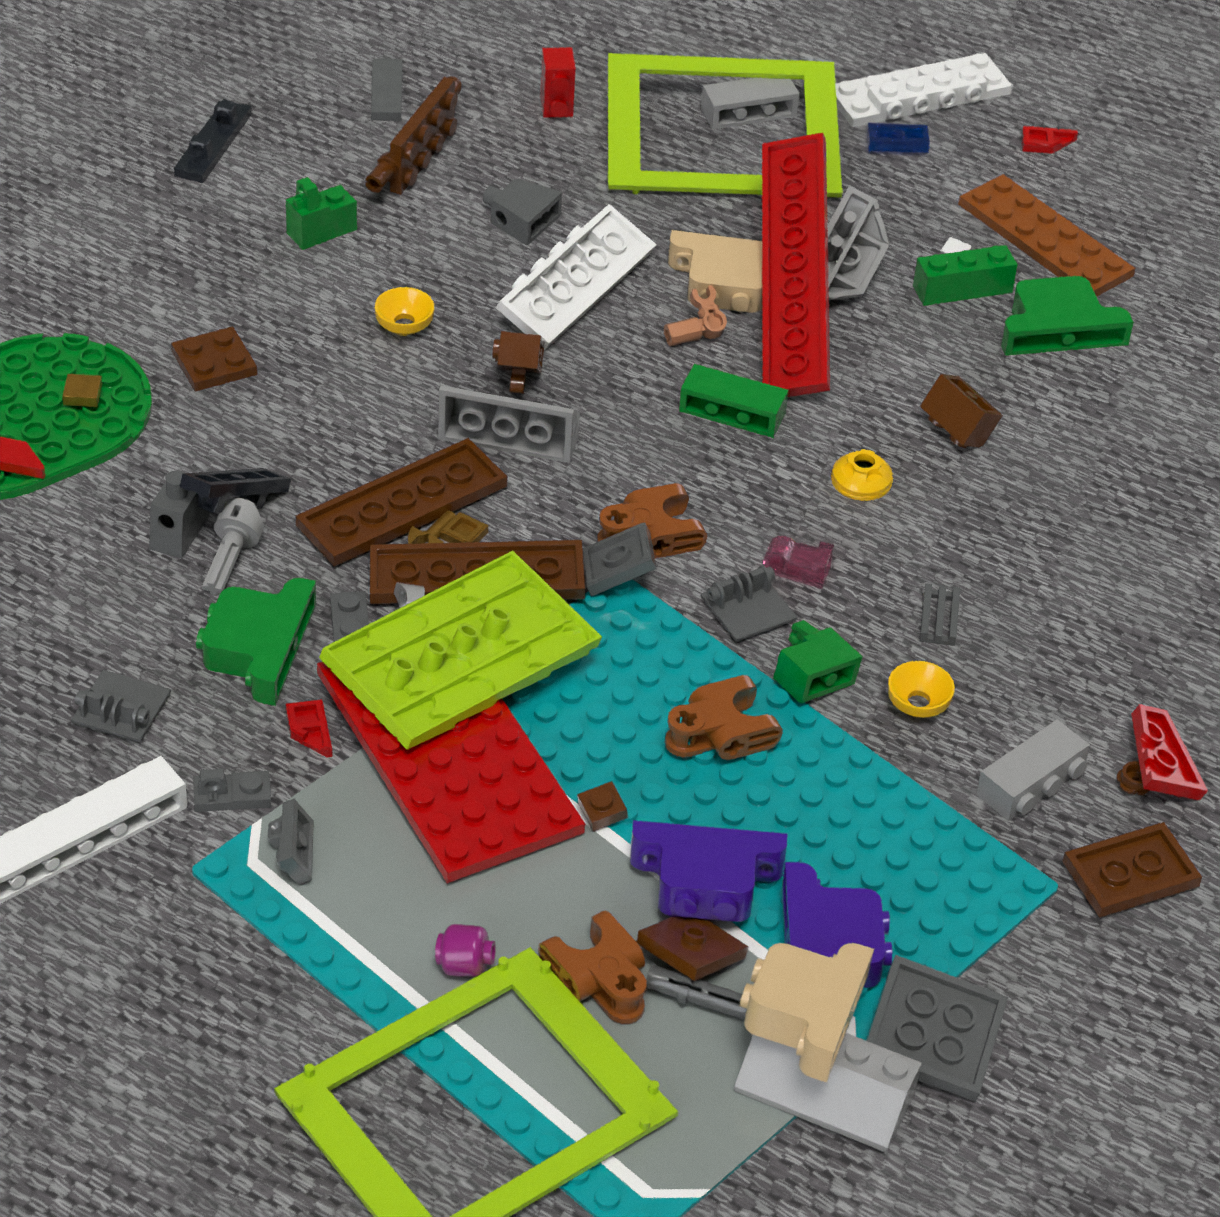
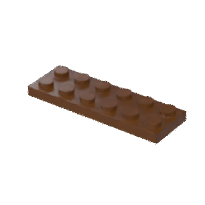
M466 438L296 515V527L333 566H336L369 551L370 545L384 544L408 533L412 526L419 528L440 518L446 511L453 512L507 487L508 476L469 438Z
M582 540L370 545V604L398 603L393 594L397 582L424 586L425 596L511 551H514L563 599H585Z

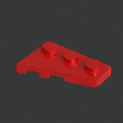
M1139 704L1131 713L1143 789L1200 801L1208 792V789L1168 711Z

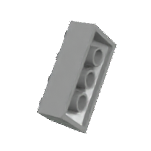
M440 386L438 439L458 443L469 438L479 447L570 463L579 437L580 412L575 409Z
M846 1033L826 1083L808 1077L800 1070V1056L796 1055V1048L756 1035L752 1036L734 1086L735 1092L887 1152L916 1092L921 1062Z

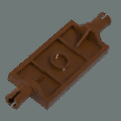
M454 76L443 77L390 142V151L378 158L376 167L365 178V185L368 190L378 193L389 181L390 192L402 195L408 186L414 185L417 174L421 169L428 167L432 155L435 152L441 151L444 140L448 135L452 136L456 130L457 119L454 118V111L458 94L462 89L460 88L462 86L461 81Z

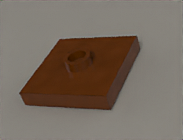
M676 916L639 930L636 940L638 945L693 981L745 959L749 947L707 919Z

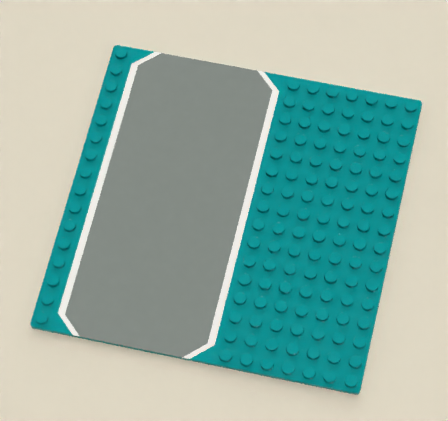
M633 579L594 596H591L588 591L585 593V599H577L569 604L602 636L598 647L590 650L588 655L552 671L550 676L502 698L585 822L583 834L446 883L372 761L362 748L287 800L295 799L314 821L312 880L297 884L287 872H283L276 859V852L279 848H274L268 841V823L282 816L283 804L192 867L194 877L376 1032L473 979V977L447 975L443 971L442 965L436 964L435 946L438 934L444 933L451 924L475 925L487 930L489 941H495L496 956L494 964L487 965L486 972L498 965L500 957L504 956L509 959L529 947L538 955L539 943L554 936L560 937L564 943L575 949L584 950L594 947L595 945L590 938L591 916L604 910L610 912L635 941L637 940L639 930L672 917L662 913L658 908L659 875L655 872L638 870L630 863L633 820L786 833L787 850L785 862H803L811 865L815 869L817 879H820L822 887L867 888L880 895L882 910L889 911L890 916L889 934L885 935V942L892 943V961L894 956L898 955L956 978L961 976L1050 899L1058 889V884L811 706L805 702L800 704L776 681ZM741 675L749 676L757 687L756 697L752 706L747 710L741 711V713L749 716L772 715L783 729L782 737L775 747L730 760L722 759L716 749L691 757H679L670 753L665 746L666 733L670 730L667 723L668 715L674 707L689 704L690 695L701 686ZM612 781L627 808L628 818L592 831L578 804L577 794ZM783 876L779 880L772 882H755L752 910L748 919L740 922L707 919L749 947L745 959L698 980L742 994L747 983L754 985L755 982L751 981V976L757 959L765 960L768 950L772 945L785 943L782 901ZM640 946L645 958V966L640 971L645 978H647L652 964L682 974ZM883 966L881 981L876 986L863 988L846 1033L863 1040L867 1039L890 966ZM513 989L400 1051L533 1166L538 1165L623 1114ZM646 989L643 996L645 1001L643 1016L631 1024H620L611 1020L591 996L580 1001L651 1081L659 1082V1090L678 1110V1116L559 1188L593 1217H682L796 1119L797 1116L734 1091L735 1083L753 1036L745 1028L744 1019L689 1001L685 1005L679 1003L676 997L652 989Z

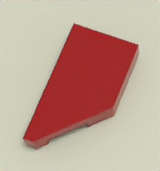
M1023 126L1022 151L1053 154L1077 141L1078 131Z
M0 437L1 471L44 479V465L27 442Z
M322 699L285 704L291 739L327 758L333 757Z

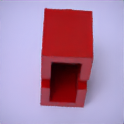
M572 47L542 48L540 99L543 118L573 117L576 72Z

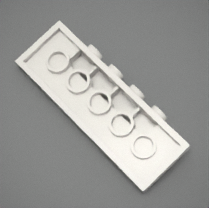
M986 53L836 83L837 108L851 127L1009 95L1012 91L1011 83Z
M610 204L583 228L579 225L576 226L566 238V243L563 244L560 241L552 248L548 254V259L545 260L541 257L531 268V274L528 276L522 274L512 285L511 288L513 290L502 298L496 307L499 312L525 334L541 335L545 341L544 351L651 254L656 247V244Z

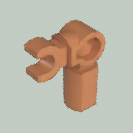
M708 285L706 289V295L708 296L706 299L698 295L697 289H692L690 294L692 305L699 309V319L693 317L664 325V335L669 346L699 340L702 338V335L710 339H715L722 335L727 324V318L720 311L719 306L714 303L716 290L712 285Z

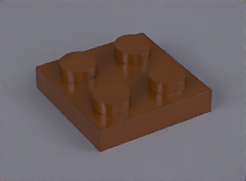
M233 326L171 342V351L195 392L257 375V365Z

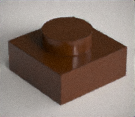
M612 781L577 794L578 804L592 831L628 818L627 808Z

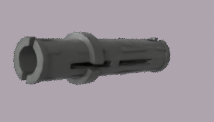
M655 964L651 965L646 978V989H652L676 997L679 1003L685 1005L689 1001L745 1020L747 1009L740 1007L742 993L698 979L693 981L683 974L658 967Z

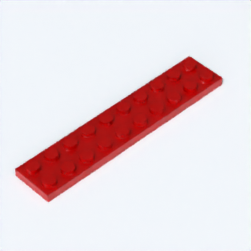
M823 132L762 143L763 383L789 390L788 397L830 391L826 139Z

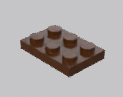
M1164 822L1066 851L1062 861L1099 918L1199 887L1202 875Z

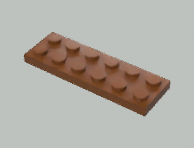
M1004 174L959 197L958 205L1057 277L1081 276L1089 280L1096 297L1134 277L1135 267Z

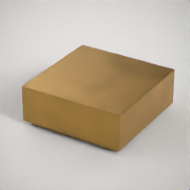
M67 374L63 392V405L97 407L102 388V377L98 375Z
M459 512L440 531V539L448 543L480 542L488 533V525Z

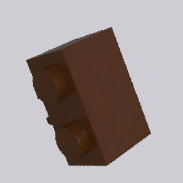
M501 331L500 339H494L492 358L495 359L501 370L512 371L510 381L511 393L524 394L526 373L541 374L545 341L541 335Z
M940 374L920 405L929 414L928 420L937 427L944 428L951 434L950 440L962 448L967 446L982 447L1003 416L961 377Z

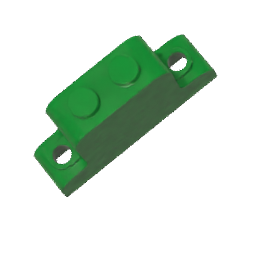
M1067 276L1022 280L1016 285L1012 306L1013 315L1009 316L1005 321L1001 347L1004 355L1007 356L1129 345L1134 322L1130 313L1124 308L1101 306L1091 283L1084 277Z
M293 578L285 583L283 589L278 594L241 587H228L220 593L217 602L210 604L207 614V625L205 628L201 627L197 635L196 648L203 652L204 666L210 671L245 677V685L251 687V695L255 701L276 706L316 607V581Z

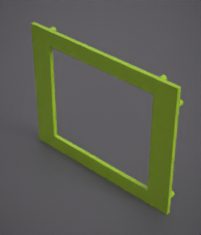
M608 53V189L632 190L633 194H639L640 190L762 195V175L641 171L640 73L803 80L806 135L824 133L826 139L827 197L842 198L834 62Z
M531 947L509 959L504 956L500 957L498 965L323 1062L315 1066L311 1063L306 1064L303 1073L274 1088L276 1096L373 1217L432 1216L330 1090L511 989L515 991L623 1114L450 1217H510L676 1118L678 1110L661 1093L659 1082L651 1081L552 972L551 963L547 960L543 961Z

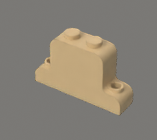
M676 230L671 231L668 264L675 270L689 272L687 299L690 303L692 289H697L698 295L706 299L708 298L706 289L708 285H712L716 290L714 303L719 306V309L751 313L762 309V241Z
M785 943L772 945L768 950L765 960L757 959L751 976V981L755 983L754 985L747 983L741 997L740 1007L747 1009L744 1021L745 1028L753 1035L796 1048V1055L800 1056V1070L808 1077L827 1083L866 983L874 949L856 943H848L839 949L838 954H834L833 957H827Z

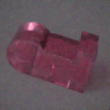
M777 536L771 540L762 564L766 568L772 567L776 576L823 589L831 569L834 545L820 541L817 548L796 543L787 536Z

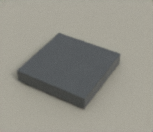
M645 522L582 548L586 586L591 596L657 569L650 530Z

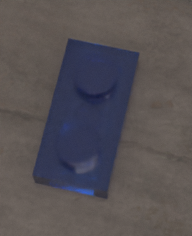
M868 123L867 125L868 151L929 153L928 125Z

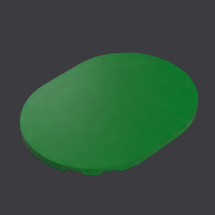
M43 333L26 335L0 343V437L27 442L45 468L44 479L0 470V500L29 494L100 465L119 455L135 442L149 421L152 398L151 387L144 370L130 355L112 344L107 343L103 345L89 341L88 336L64 333L62 337H43ZM67 374L98 375L102 377V388L97 407L63 405V392Z

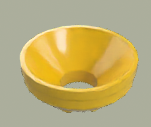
M410 287L393 288L385 291L376 299V319L383 328L397 335L415 334L425 329L432 322L434 302L427 293ZM399 319H410L414 323L400 324L395 322Z
M861 449V451L848 453L835 462L831 481L835 489L842 495L854 500L871 501L885 496L890 491L893 473L891 467L883 458L876 455L873 451ZM855 462H869L872 463L873 466L869 468H862L856 465Z
M910 661L897 666L889 676V699L900 711L913 717L926 718L944 712L950 706L954 696L955 685L950 674L943 668L930 662ZM918 695L926 698L929 704L924 707H917L912 705L908 699Z

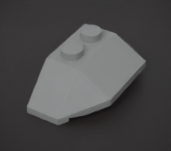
M850 185L828 224L829 300L862 297L889 247L885 226L879 212L878 200Z

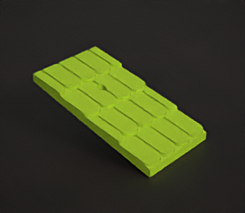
M511 551L323 647L319 658L328 668H331V671L350 691H353V694L372 714H375V717L394 737L396 736L397 740L406 749H410L454 728L456 723L492 707L497 700L550 676L552 671L588 655L590 650L598 647L602 636L514 551Z

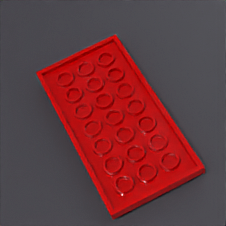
M323 662L317 663L318 676L446 883L584 833L585 822L502 698L497 700L492 707L456 723L454 728L410 749H406L397 740V737H394L375 717V714H372L353 694V691H350L331 671V668H328Z

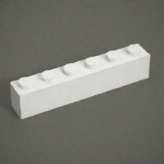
M159 756L116 779L105 782L102 786L82 796L73 798L70 802L48 813L39 815L36 819L14 830L5 832L0 836V904L186 809V783L164 758Z

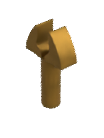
M446 511L427 531H421L412 526L408 535V544L444 543V541L438 539L440 531L456 516L455 513Z

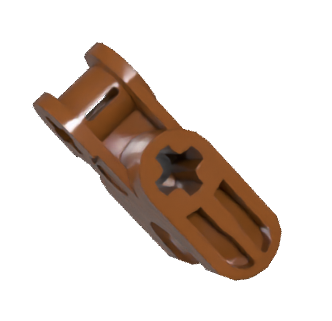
M677 483L635 490L626 496L623 503L607 506L601 510L599 515V522L603 529L598 533V542L645 522L650 530L655 558L701 550L708 537L699 520L693 518L685 520L672 518V516L683 514L689 501L685 488Z
M741 675L701 686L690 695L689 704L674 707L668 715L667 723L670 730L666 733L665 746L670 753L679 757H691L716 749L722 759L730 760L775 747L782 737L783 729L772 715L749 716L741 713V711L747 710L752 706L757 693V687L749 676Z
M604 910L591 916L590 938L595 946L590 949L580 950L572 948L557 936L539 943V957L543 961L547 960L551 963L552 972L579 1002L591 996L611 1020L620 1024L634 1023L643 1016L645 1010L643 996L646 992L647 984L646 978L640 970L645 966V958L638 943L610 912Z

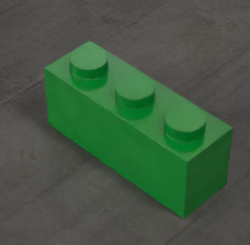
M1007 245L918 257L913 287L923 306L1013 293L1018 264Z
M694 364L681 387L679 412L774 438L786 414L789 390Z

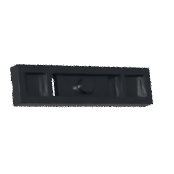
M226 99L218 101L214 107V113L199 134L194 135L189 141V148L174 167V176L204 183L252 115V106L237 104Z
M265 468L182 474L180 488L198 493V507L212 513H220L223 511L227 498L231 496H239V498L249 500L255 504L257 509H262L268 493L288 492L291 478Z

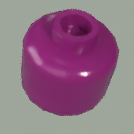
M451 924L444 933L438 934L435 946V961L437 965H442L443 971L447 975L475 978L485 972L487 965L494 964L496 943L495 941H489L485 928L475 925Z

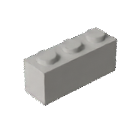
M749 78L703 85L701 110L712 129L797 117L799 92L791 79Z
M1057 719L982 770L976 795L1008 821L1020 813L1025 815L1045 795L1048 797L1053 796L1065 781L1070 778L1077 779L1083 774L1088 765L1086 759L1090 744Z

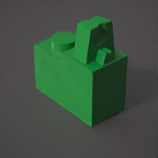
M309 177L297 180L296 195L286 199V233L302 250L357 230V201L341 185L319 192L318 187L315 183L311 182Z
M805 620L793 623L788 639L793 646L786 647L780 651L773 679L800 704L855 684L863 658L857 650L831 627L819 631Z

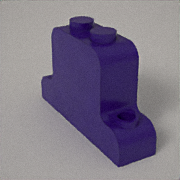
M633 820L630 863L638 870L655 872L659 875L658 908L662 913L676 917L740 922L748 919L751 915L755 882H772L779 880L783 876L787 850V834Z
M785 862L782 881L785 944L827 957H833L834 954H838L839 949L848 943H856L873 948L874 953L864 988L876 986L881 981L883 966H891L892 943L885 942V935L889 934L890 916L889 911L882 910L880 895L867 888L822 887L820 879H817V873L811 865L803 862Z

